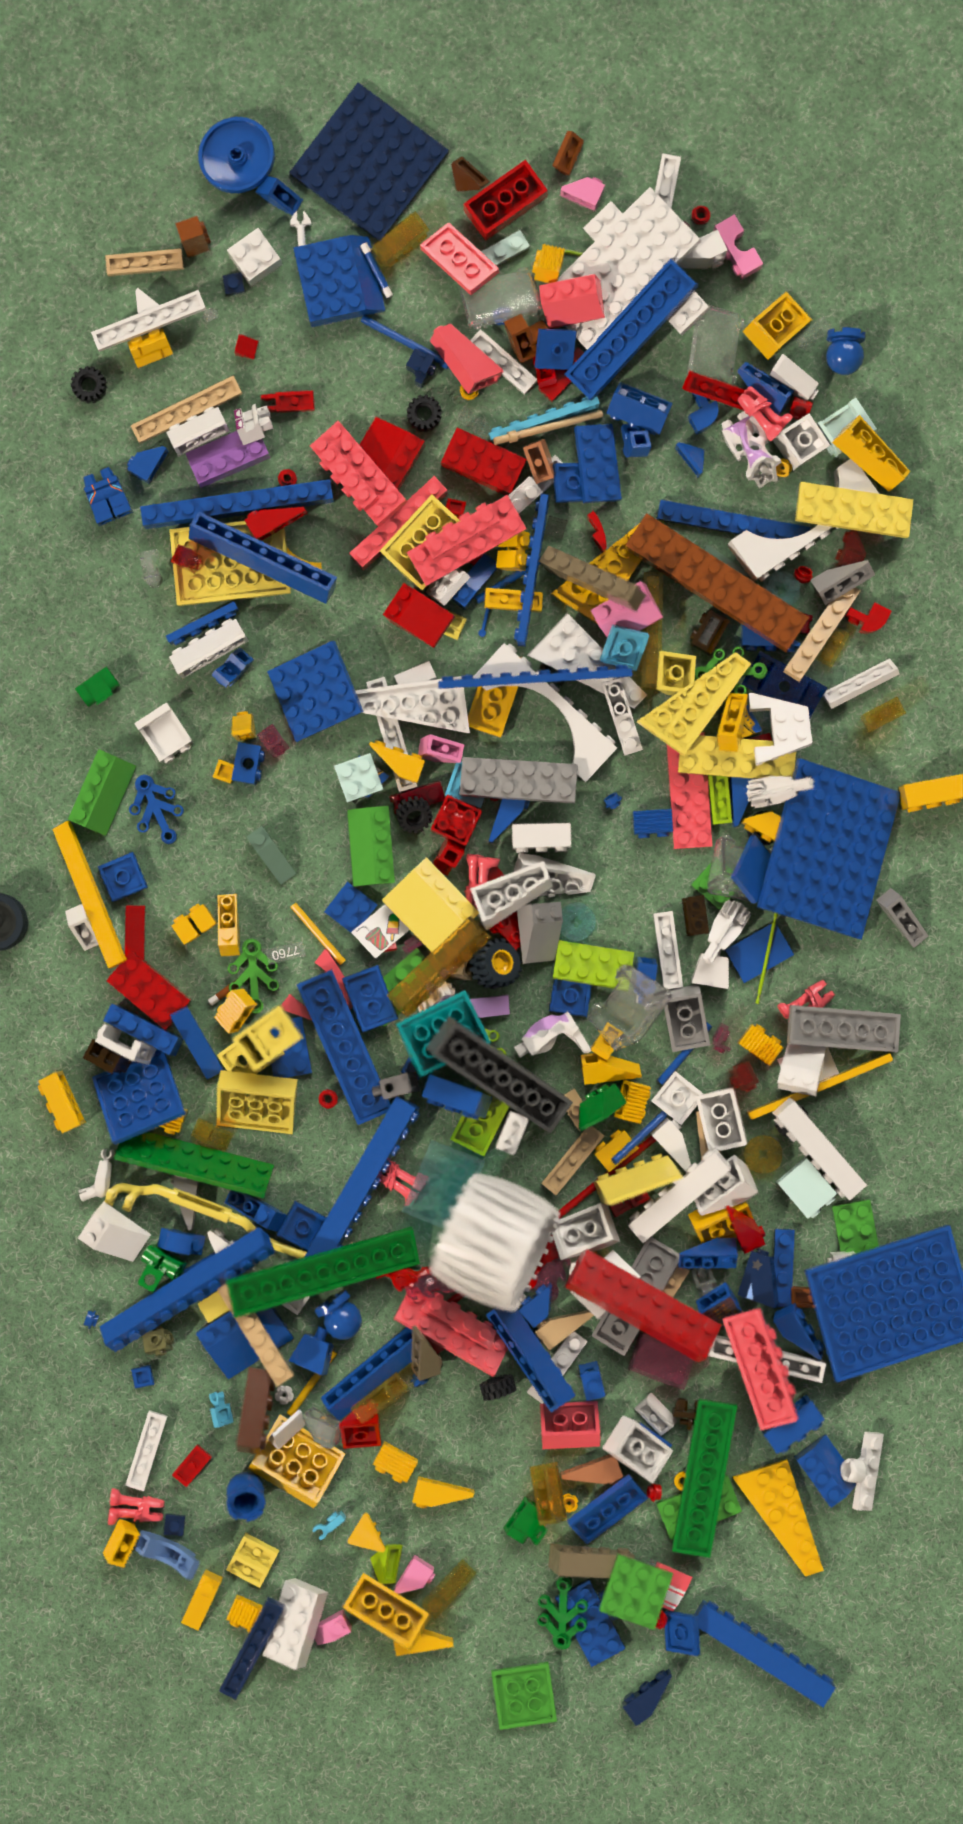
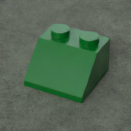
M615 1083L609 1087L605 1084L597 1089V1093L592 1091L585 1096L586 1100L580 1103L579 1130L583 1131L606 1119L627 1104Z

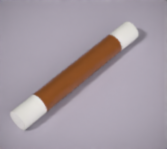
M236 984L231 986L232 990L238 988ZM229 985L208 999L212 1006L227 996L230 992Z

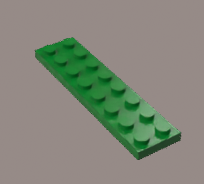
M144 1132L119 1143L114 1157L115 1160L260 1198L265 1197L274 1165L151 1132Z
M698 1398L672 1552L711 1557L737 1411L736 1404Z

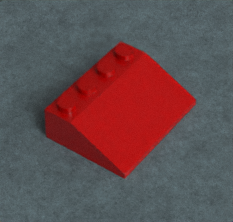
M375 417L359 445L399 491L424 449L425 441L400 427Z

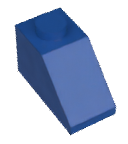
M268 176L256 190V193L268 203L292 216L303 201L302 198L278 178Z
M161 446L138 452L135 457L132 456L129 459L127 470L129 473L150 484L169 451L166 447Z

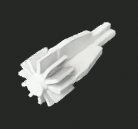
M769 776L748 781L749 785L746 786L748 788L746 794L748 801H752L751 806H754V808L780 804L797 796V791L814 788V780L811 777L793 780L789 776Z
M730 900L726 901L716 916L708 938L710 945L702 957L707 964L713 963L720 949L725 951L740 935L749 920L751 912L746 911L747 908L740 902H735L734 900L733 902Z

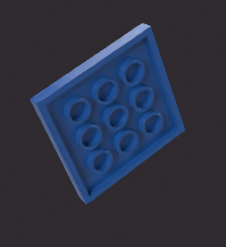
M335 641L326 643L267 671L296 742L364 712Z
M158 1049L155 1051L149 1065L132 1061L126 1073L121 1072V1074L114 1072L111 1074L105 1071L92 1077L114 1145L186 1115L167 1055Z

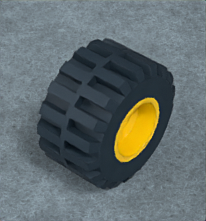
M502 938L480 943L470 955L472 957L469 960V964H472L470 972L474 973L472 977L474 980L477 979V983L483 985L484 988L496 989L509 986L515 982V979L519 978L520 975L518 973L522 971L520 967L522 960L519 959V956H521L520 952H517L509 942Z

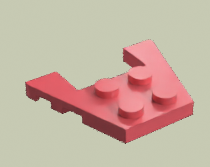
M325 949L315 963L325 971L333 970L351 1010L353 1006L342 980L345 976L330 953ZM291 994L281 1004L285 1011L312 1020L306 1006Z

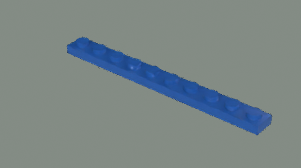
M618 665L615 670H608V666L596 667L597 671H589V667L577 668V672H570L569 669H558V673L550 674V670L538 671V675H531V671L519 672V676H512L511 672L500 673V677H492V674H480L481 678L473 679V675H463L460 680H454L453 676L442 677V681H438V689L631 677L633 674L632 668L627 669V665Z

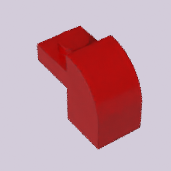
M874 602L867 615L850 607L845 617L853 625H862L858 632L871 634L884 626L892 611Z
M446 838L432 864L442 874L448 876L451 869L457 866L463 856L465 846Z

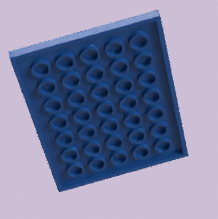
M798 758L792 779L797 780L811 777L814 780V788L797 791V796L785 801L757 907L862 940L898 807L900 792Z
M950 1225L941 1226L804 1270L836 1382L963 1342V1271Z

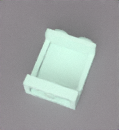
M857 398L852 399L846 406L817 423V426L830 444L826 449L831 455L834 454L836 458L842 455L843 452L832 441L858 415L874 431L877 430Z
M806 1157L776 1181L807 1219L817 1216L821 1212L820 1208L826 1204L828 1206L836 1199L834 1196L837 1193Z

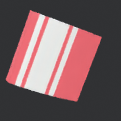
M657 1562L655 1567L673 1573L662 1606L673 1612L683 1598L692 1577Z

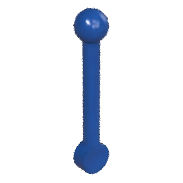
M486 608L482 628L479 631L480 637L486 635L485 628L490 611L489 608Z

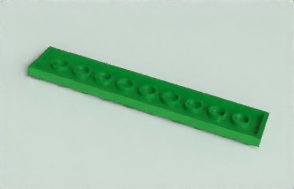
M407 1227L225 1281L233 1316L237 1318L420 1264L413 1228Z

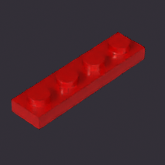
M689 370L682 389L744 410L737 399L740 395L744 394L746 389Z

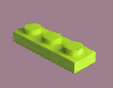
M708 775L713 825L732 823L728 777Z

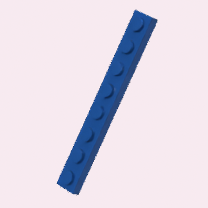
M541 494L540 500H536L535 511H538L537 518L533 519L532 529L535 530L534 536L530 537L529 548H532L531 555H527L526 566H529L528 573L524 574L523 584L526 585L525 591L521 592L520 603H523L522 610L518 611L517 621H520L519 628L515 629L514 640H517L518 646L526 647L549 506L548 494Z
M660 500L657 520L738 535L747 530L755 535L770 539L793 538L811 529V527L666 500Z

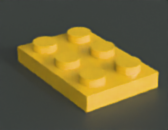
M478 686L468 714L469 727L501 738L519 686H501L487 691L482 686Z

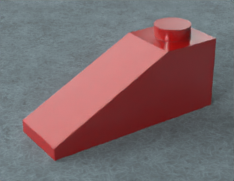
M304 507L255 510L248 514V518L244 521L254 538L263 541L308 513Z
M729 1205L725 1207L744 1254L766 1245L763 1239L766 1234L762 1226L758 1227L754 1219Z

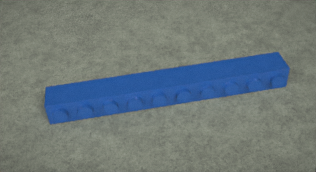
M329 479L140 506L144 528L151 529L192 523L198 512L213 519L248 515L255 510L295 508L333 503L334 497L332 483Z
M396 1096L305 1257L342 1247L344 1240L350 1237L353 1232L351 1228L354 1222L357 1223L363 1214L361 1210L372 1199L371 1193L373 1189L376 1190L382 1181L380 1179L381 1175L390 1168L391 1163L389 1161L392 1156L395 1157L401 1148L399 1144L402 1139L405 1140L409 1135L410 1130L408 1128L411 1123H415L420 1115L418 1113L419 1106L402 1096Z
M260 1227L256 1228L100 1326L104 1344L114 1352L123 1349L129 1343L139 1339L145 1333L155 1329L161 1323L171 1319L174 1315L219 1289L222 1285L226 1284L225 1280L237 1277L243 1272L250 1270L259 1262L266 1260L275 1253L269 1235Z

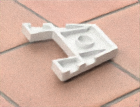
M755 693L748 694L750 712L770 711L774 745L754 748L756 766L812 745L807 706Z

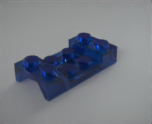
M759 651L751 667L756 663H763L768 669L766 677L757 679L754 675L745 676L741 685L759 695L807 706L809 719H811L827 687L805 675L798 682L783 672L787 665ZM757 667L756 673H761L762 667ZM781 681L789 682L790 688L787 692H782L779 689Z

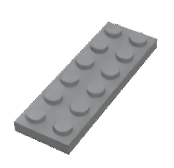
M463 757L459 795L464 797L575 803L578 764Z
M790 1005L787 1044L898 1052L901 1014Z
M650 1237L645 1242L631 1268L641 1276L639 1279L663 1292L678 1266L679 1253L655 1238ZM607 1312L591 1336L625 1356L640 1329Z

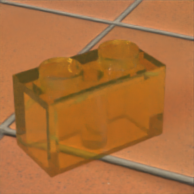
M895 697L864 713L860 718L868 733L903 716L906 712L898 697Z

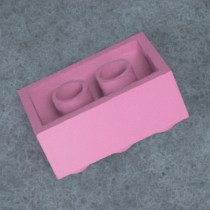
M639 581L635 584L646 595L637 612L611 600H607L591 610L607 638L612 624L641 631L664 618L645 583Z

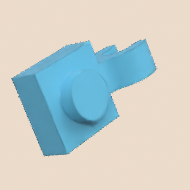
M214 1392L209 1394L210 1401L214 1405V1408L210 1409L214 1428L233 1423L230 1403L225 1404L224 1393Z
M342 1511L339 1513L333 1512L327 1518L328 1522L326 1524H317L312 1531L315 1532L317 1529H321L323 1534L319 1536V1539L322 1540L329 1532L343 1523L346 1516Z

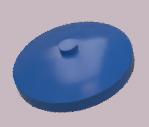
M231 117L221 120L206 132L199 146V165L205 178L215 188L227 193H243L256 188L268 177L274 165L275 149L270 135L258 122L245 117Z

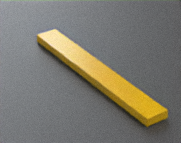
M66 821L52 830L108 969L114 968L127 961L72 823L71 821Z
M886 1053L819 1081L817 1092L891 1062L893 1060L891 1053ZM793 1092L747 1112L749 1119L753 1120L776 1110L789 1097L796 1102L810 1095Z

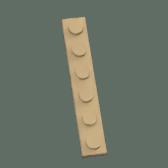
M233 375L131 425V428L139 444L168 431L175 424L187 422L186 420L191 416H199L210 407L215 408L242 395V392Z
M855 587L828 604L784 669V673L798 682L801 681L861 590Z
M224 1284L217 1291L233 1315L227 1285ZM254 1312L235 1318L276 1386L294 1376L293 1372L257 1314Z

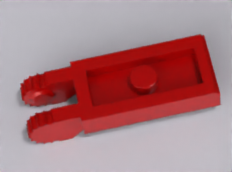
M314 391L275 392V394L261 395V401L276 400V406H267L270 413L315 411Z

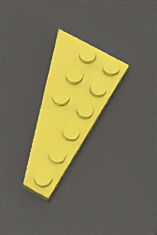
M735 652L666 702L639 719L637 723L684 756L751 663Z

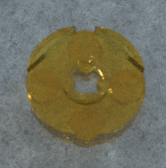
M759 1135L748 1141L743 1156L746 1164L753 1171L764 1174L775 1171L782 1162V1148L776 1139L766 1135ZM766 1149L768 1157L766 1159H759L760 1154L758 1152Z

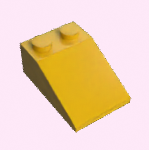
M785 292L759 314L742 332L769 360L812 319Z

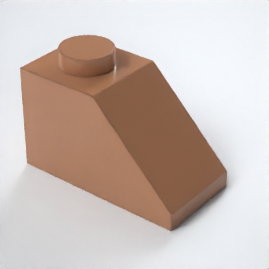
M545 439L523 447L536 484L554 478L552 458Z

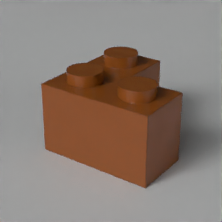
M521 314L504 321L512 349L520 363L535 357L538 329H548L544 321L541 320L528 326Z

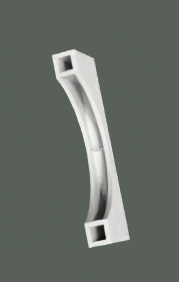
M849 459L834 471L835 487L879 494L862 468L853 460ZM817 525L800 536L787 539L765 538L745 530L732 539L727 546L751 580L755 582L759 579L761 582L770 576L768 572L773 569L778 571L786 565L784 561L789 558L792 561L801 554L800 550L803 548L808 550L814 546L816 539L819 537L824 539L830 535V530L834 527Z
M504 643L473 676V679L481 678L480 674H492V677H500V673L510 672L512 676H519V672L531 671V675H538L539 670L537 669L535 672L530 668L531 663L524 656L520 658L515 654L517 650L510 643L508 645ZM547 682L482 686L486 691L501 686L525 687L542 694L552 701L562 712L570 727L574 744L572 764H578L577 775L584 782L617 749L614 746L616 742L609 735L605 737L600 733L602 729L595 722L591 724L586 720L588 716L581 709L577 711L572 707L574 703L567 696L563 698L558 694L560 690L553 683L550 685Z

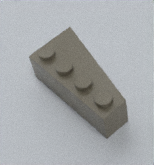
M550 1543L548 1567L558 1576L609 1578L617 1554L635 1559V1555L627 1548L612 1550L607 1547L592 1548L588 1546Z

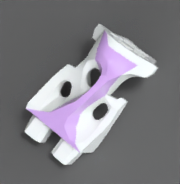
M743 411L737 416L739 422L735 424L731 420L723 422L721 424L723 428L722 433L728 448L738 461L743 456H746L748 460L747 479L754 480L759 489L768 482L778 481L776 466L782 462L779 457L772 456L767 451L765 445L768 443V440L757 420L753 416L749 417ZM758 433L759 436L754 437L753 434ZM736 446L742 447L743 449L741 451H738L736 449Z
M569 1012L561 1016L550 1015L540 1019L523 1036V1042L514 1047L519 1057L528 1052L531 1055L544 1053L554 1046L557 1036L560 1033H564L578 1045L583 1053L591 1052L588 1043Z

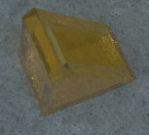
M198 1118L191 1135L207 1145L226 1151L234 1133L202 1118Z

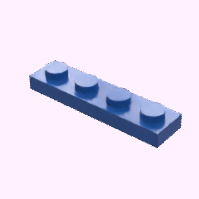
M232 602L166 635V638L171 645L175 644L177 646L185 642L184 638L190 635L195 637L202 633V629L206 627L213 628L220 624V620L224 618L228 620L235 617L239 609L236 603Z
M775 1229L774 1265L779 1301L778 1307L792 1305L794 1229Z

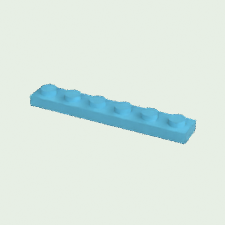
M596 396L592 401L584 397L581 399L582 402L576 404L569 402L563 405L564 408L558 410L551 408L545 411L546 414L540 416L534 414L522 422L520 420L509 423L508 427H495L488 433L491 443H494V437L505 435L509 431H521L599 408L598 397Z

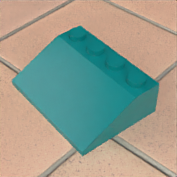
M465 990L396 1024L419 1078L447 1065L434 1056L426 1047L449 1016L486 1042L491 1043Z

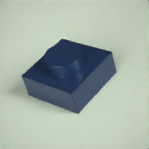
M241 272L223 275L226 296L245 293Z
M166 1514L164 1534L183 1536L186 1515Z

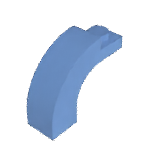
M143 1530L140 1531L139 1539L136 1540L137 1543H135L133 1548L141 1556L162 1561L176 1569L186 1579H193L200 1563L195 1558V1553L161 1535Z

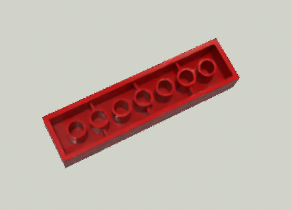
M588 1249L580 1254L565 1285V1288L698 1363L707 1358L721 1328V1324Z

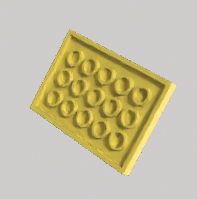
M245 521L224 523L254 537ZM190 527L169 529L177 606L291 594V587L188 539ZM285 528L262 541L287 553Z

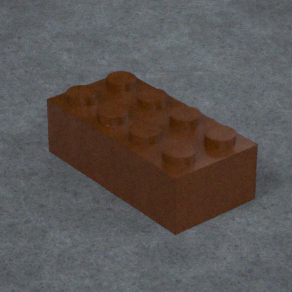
M249 1367L236 1443L238 1452L261 1455V1450L266 1448L267 1438L264 1432L269 1429L270 1423L267 1413L272 1410L273 1399L270 1394L275 1392L276 1386L267 1370Z

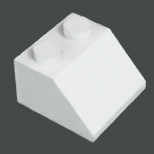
M810 414L782 430L773 439L783 457L791 463L793 471L830 446Z

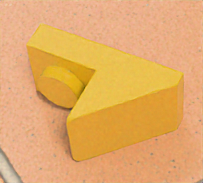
M606 1023L591 1046V1051L607 1061L623 1033Z

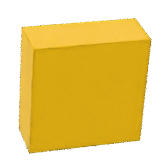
M219 759L213 778L231 784L233 781L231 779L234 764Z

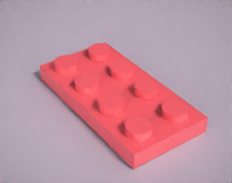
M449 222L420 244L421 250L470 295L499 273V268Z

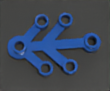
M141 775L135 781V788L138 792L134 803L129 807V812L135 816L141 813V803L144 796H146L148 804L142 821L137 824L138 831L146 833L149 830V822L154 813L162 830V841L166 844H173L177 840V834L169 828L161 809L169 811L177 817L183 815L184 809L180 805H172L156 799L153 792L163 794L167 799H173L176 796V791L170 787L165 788L154 784V780L148 775ZM142 781L148 782L147 787L143 788L141 786ZM168 790L173 791L171 797H168L166 794ZM134 806L138 807L137 813L132 812ZM180 807L181 813L176 814L175 808ZM145 823L147 827L142 831L140 825ZM166 833L172 834L170 840L165 838Z

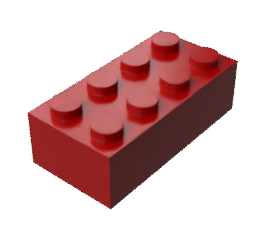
M525 159L463 204V211L483 239L487 241L546 199L548 190Z
M457 427L441 460V466L506 496L514 491L527 459Z
M130 951L126 956L127 961L119 964L106 981L164 1030H167L173 1023L170 1014L187 1006L192 999L134 951Z

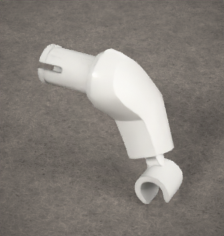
M107 1149L101 1151L103 1161H99L94 1185L79 1190V1193H82L79 1196L83 1202L97 1196L100 1198L106 1196L110 1187L112 1163L109 1160L114 1158V1150H110L109 1157L106 1156Z

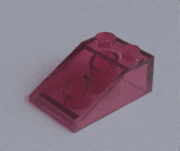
M639 1332L628 1369L664 1384L685 1390L694 1360L654 1337Z

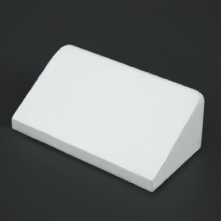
M430 661L394 675L398 685L437 679Z
M649 1393L634 1408L660 1436L674 1427L677 1422V1418L673 1417V1414L652 1393Z
M297 1410L269 1437V1441L277 1449H280L305 1426L302 1411Z

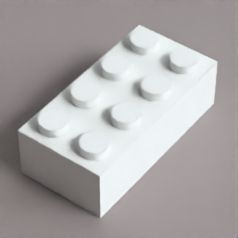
M296 1578L285 1580L279 1602L285 1604V1608L266 1642L263 1656L295 1670L306 1667L328 1592Z

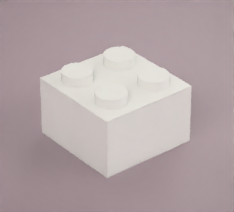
M259 228L227 249L229 257L251 287L282 265L280 257Z

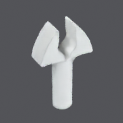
M304 211V220L301 224L297 221V212L294 213L290 221V226L297 228L298 246L305 245L306 226H311V221Z

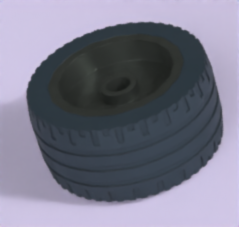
M0 893V951L13 948L23 939L28 928V917L23 905L17 899Z

